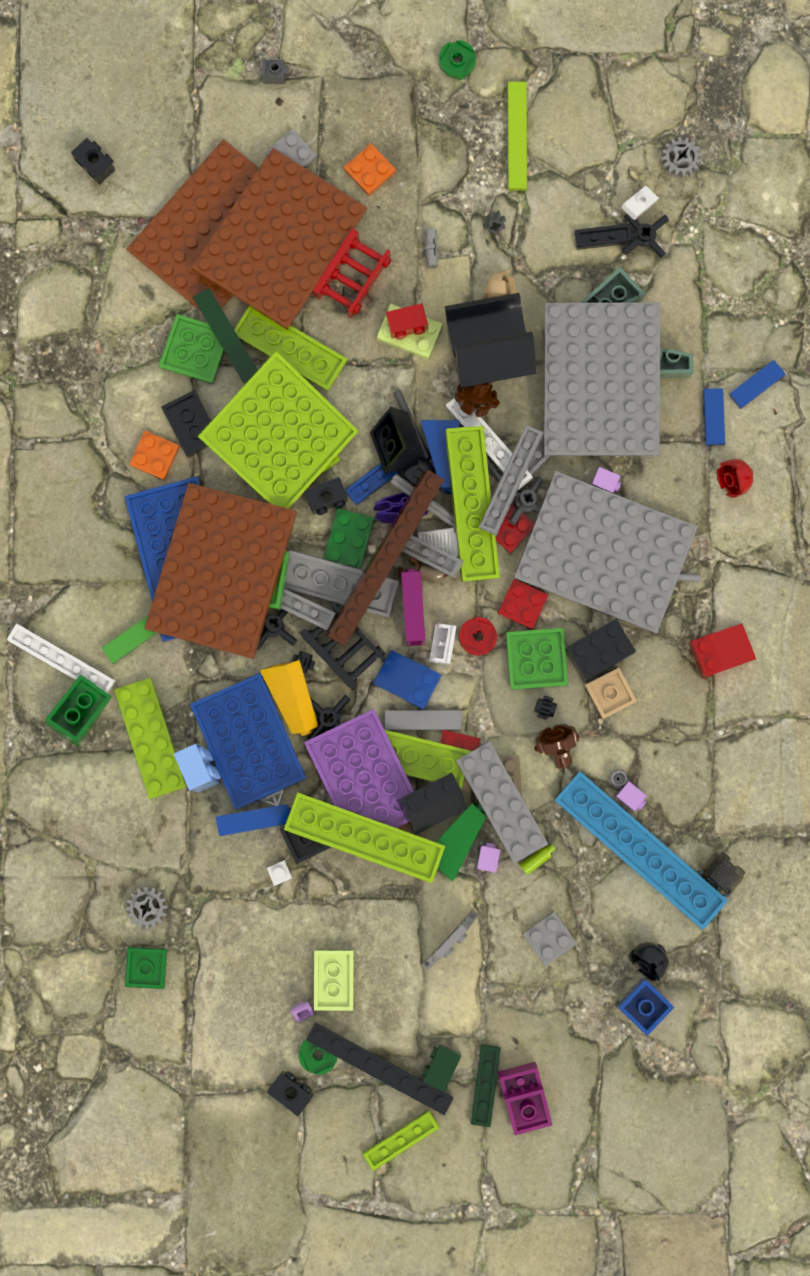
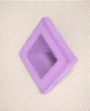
M299 1002L290 1010L297 1022L315 1014L309 1002Z

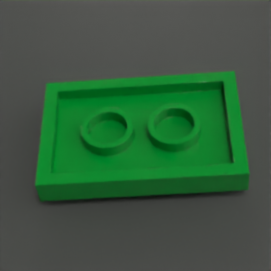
M337 508L324 559L361 569L374 518Z

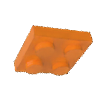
M369 144L344 166V171L368 196L396 173V169L372 144Z
M144 431L129 465L165 481L180 446Z

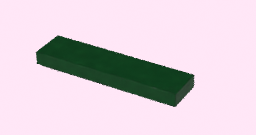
M481 1044L471 1125L491 1127L501 1049L499 1046Z

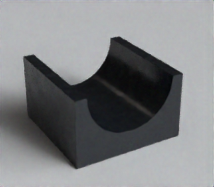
M519 293L444 306L449 346L461 388L537 374L534 336L532 332H526Z

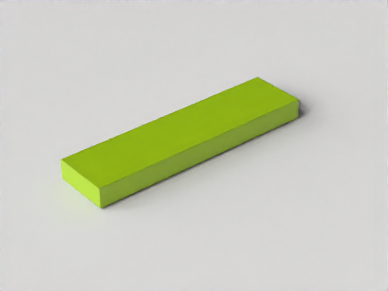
M428 1110L363 1152L362 1155L372 1171H374L440 1127L430 1110Z

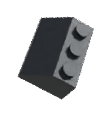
M390 406L370 431L386 474L413 466L424 454L409 413Z
M453 773L397 800L414 835L467 809L462 791Z

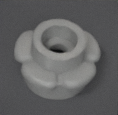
M613 770L609 777V783L617 789L625 786L626 782H628L626 772L623 770Z

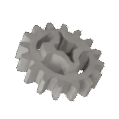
M679 137L677 142L671 139L670 144L666 143L665 150L661 154L663 156L661 162L665 163L663 169H669L668 175L673 172L675 173L674 178L681 175V178L684 179L685 174L691 177L693 172H697L698 166L701 164L702 153H697L700 147H694L695 141L689 143L688 138L682 141L681 137Z
M146 886L144 892L141 888H138V894H130L133 899L126 901L130 904V907H126L125 910L130 911L127 918H133L132 924L138 922V928H142L145 925V928L149 929L150 924L155 928L157 927V921L159 923L164 922L161 917L168 915L164 912V909L169 908V906L164 905L167 898H161L162 891L156 893L155 887L149 891V887ZM142 895H147L144 901L137 900ZM155 899L158 900L160 908L156 906ZM149 902V907L151 908V911L145 912V908H143V905H146ZM135 908L138 909L139 917L135 913ZM150 915H157L155 919L147 921Z

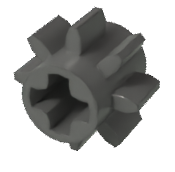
M490 210L487 216H483L485 221L483 227L488 229L489 234H499L502 229H505L504 222L506 219L505 216H501L499 210L497 212Z

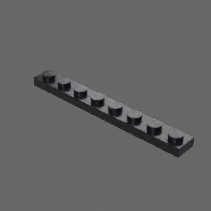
M317 1022L314 1023L306 1038V1041L444 1116L454 1099L453 1096L424 1083L420 1078Z

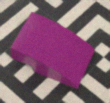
M536 1062L498 1072L514 1136L553 1125Z

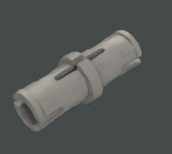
M432 228L425 230L426 246H424L426 267L430 269L438 267L437 252L439 251L436 240L437 231Z

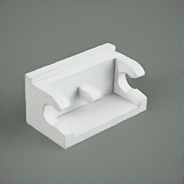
M441 623L435 624L429 662L450 666L456 626Z

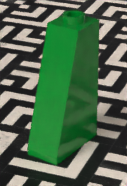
M472 803L436 841V843L445 846L438 868L451 881L456 878L486 818L484 815L485 811L478 803L476 805Z

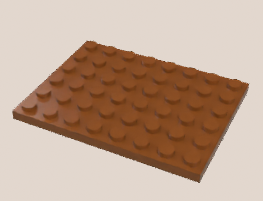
M223 139L126 248L127 252L199 311L200 309L193 296L207 288H210L222 309L233 296L192 271V266L259 168Z
M272 148L192 266V271L288 330L313 293L317 282L351 229H355L367 211V207Z
M188 483L144 629L254 659L297 511Z

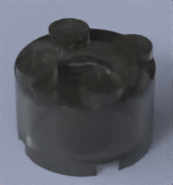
M721 852L720 855L713 853L698 870V873H703L701 877L717 891L719 889L724 892L723 896L729 897L744 879L745 871L737 865L734 866L730 862V857L725 853Z

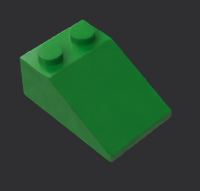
M80 674L45 719L46 726L78 747L112 696Z

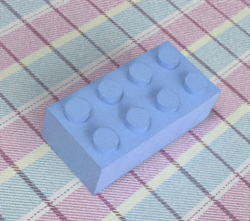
M194 744L174 753L190 791L200 793L220 784L219 779L221 776L217 767L215 768L212 765L213 757L210 750Z

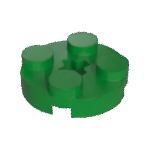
M462 40L447 43L440 51V69L451 78L464 79L474 70L476 65V55L473 47ZM460 56L462 62L455 63L453 58Z
M306 1039L300 1046L298 1055L300 1064L310 1073L316 1075L325 1074L337 1062L336 1056L306 1041ZM315 1049L324 1052L322 1059L319 1060L318 1057H313Z

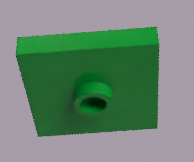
M128 947L125 987L165 989L168 949Z

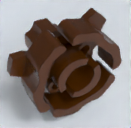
M492 382L462 388L459 384L455 391V400L460 405V409L470 416L477 409L475 413L477 417L487 415L491 408L496 409L500 401L497 399V392L492 390Z
M560 724L553 726V730L550 727L545 728L535 738V751L545 753V755H552L557 769L569 767L572 763L569 750L576 746L580 738L575 727Z

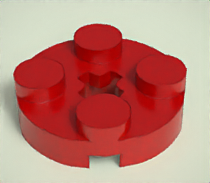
M475 617L466 621L459 632L460 645L467 653L474 656L488 654L497 642L495 627L489 620L482 617ZM479 631L481 636H483V640L476 642L472 635L477 634Z

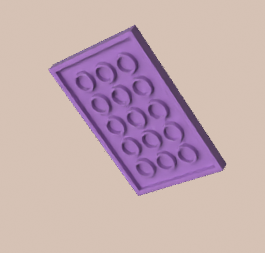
M375 709L304 742L334 806L394 828L408 823L397 800L414 791Z

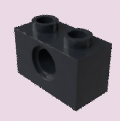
M86 138L71 152V155L100 185L115 171L114 161L107 153L104 155L100 151L101 147L95 141L91 142ZM93 158H98L96 162H91Z
M340 477L304 491L313 515H323L328 512V509L333 507L335 509L341 508L348 502V497ZM330 494L332 499L329 502H325L322 500V496Z
M282 1070L267 1093L296 1116H299L314 1094L311 1093L312 1089L308 1085L298 1083L295 1075L289 1071L285 1073ZM294 1087L297 1095L294 1097L288 1096L286 1089Z

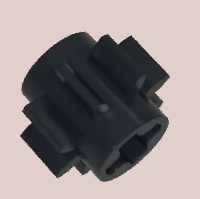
M299 651L298 655L294 654L291 662L300 660L302 671L307 674L308 669L313 671L315 661L312 660L313 655L303 651Z
M544 696L543 699L538 698L534 712L538 713L537 717L547 720L548 716L553 718L557 704L553 703L554 698Z

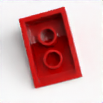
M743 623L688 643L702 679L756 660Z

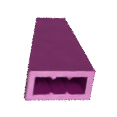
M406 569L405 572L401 573L406 647L426 645L421 571Z

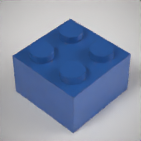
M643 977L616 1005L646 1036L674 1008Z

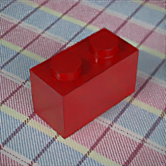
M423 303L386 312V319L392 339H404L410 334L421 335L428 330Z

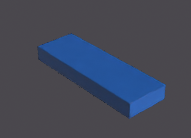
M773 360L732 391L729 396L742 409L786 374L776 361Z
M723 388L704 389L705 446L725 445Z
M380 463L345 489V492L357 506L390 481L398 471L386 474Z

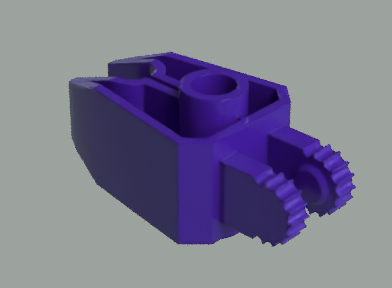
M403 492L385 497L376 502L373 511H378L375 519L384 523H393L408 495Z

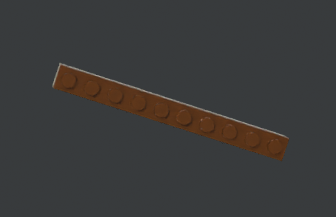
M429 470L423 471L325 636L342 646L347 644L444 482V479Z

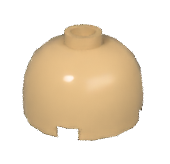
M509 270L497 272L489 278L487 287L484 288L486 299L516 293L514 279L508 275L511 273Z

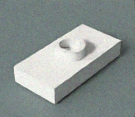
M645 186L627 200L621 208L635 220L654 205L659 197Z

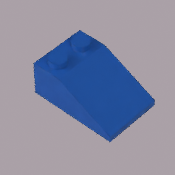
M391 650L373 684L424 710L442 675Z

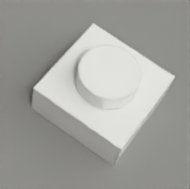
M285 860L267 868L274 886L292 879Z

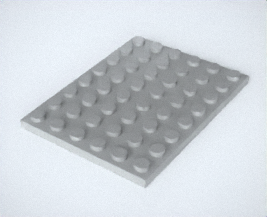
M660 302L545 303L544 456H659Z
M555 471L514 578L657 634L698 526Z

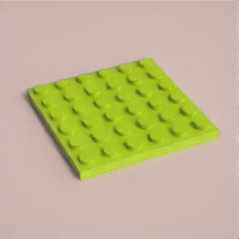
M275 351L197 437L269 504L289 509L359 431Z

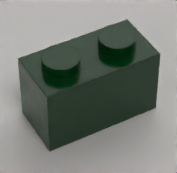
M439 1044L438 1048L434 1046L430 1055L432 1061L429 1066L425 1065L421 1076L424 1077V1083L445 1092L461 1058V1053Z

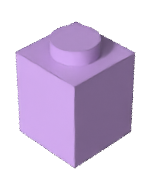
M599 467L592 485L611 493H617L622 482L618 481L620 475Z
M629 781L626 782L625 786L615 796L631 811H636V809L640 811L646 804L644 799L647 795Z
M485 843V846H481L476 869L496 873L501 849H496L497 845Z

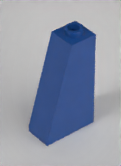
M421 420V429L435 474L444 479L440 491H444L445 494H451L445 429L459 428V420Z
M288 804L217 816L216 822L219 836L286 825L291 808H289Z

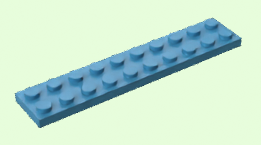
M579 771L554 800L701 930L705 929L728 902L723 895L582 772Z

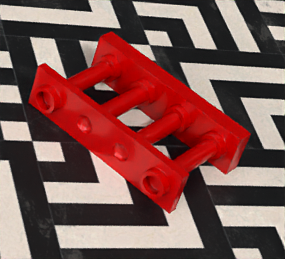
M352 228L313 289V296L320 300L322 295H327L349 308L348 317L352 319L354 314L357 315L360 312L362 301L383 268H387L391 263L390 250L387 249L384 255L379 254L362 244L359 240V232ZM358 249L379 263L372 271L350 258L349 253L351 250ZM342 264H347L369 277L365 285L361 286L341 274L339 269ZM337 279L357 291L359 294L354 302L332 290L329 286L331 281Z

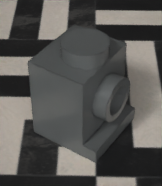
M262 58L263 84H285V77H289V66L285 65V60H266V58Z

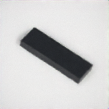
M630 223L574 231L577 250L629 244L633 240Z

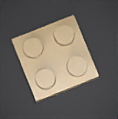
M620 668L585 685L602 720L637 702Z

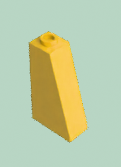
M300 660L261 669V674L291 733H300L301 736L312 733L311 730L317 728L318 724Z

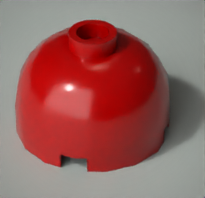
M736 458L719 464L721 467L717 469V480L721 489L725 487L728 492L726 495L735 498L747 493L753 485L752 468L745 461Z

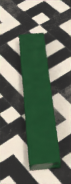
M207 288L193 296V299L245 385L258 369L210 288Z

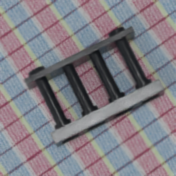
M334 603L330 604L334 610L333 612L338 615L342 606L340 604L337 606ZM317 626L313 631L310 630L308 632L304 628L299 633L352 691L358 686L356 684L357 677L378 658L382 662L386 660L384 657L386 653L379 645L375 647L357 627L354 632L360 639L341 657L333 659L329 654L331 649L338 644L331 639L327 644L321 646L316 641L318 639L317 636L325 629ZM366 644L373 653L354 671L347 674L342 669L344 663Z

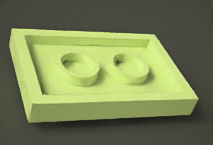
M390 304L388 311L400 309L401 307ZM385 316L377 335V340L429 360L443 324L427 318L428 330L421 335L410 334L404 339L397 340L396 338H391Z
M314 950V1010L353 1011L354 950Z

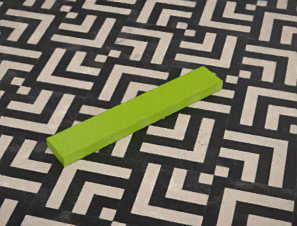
M508 82V191H527V82Z

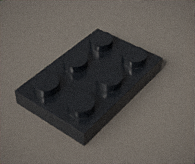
M195 390L161 406L187 458L208 447L197 436L211 420Z

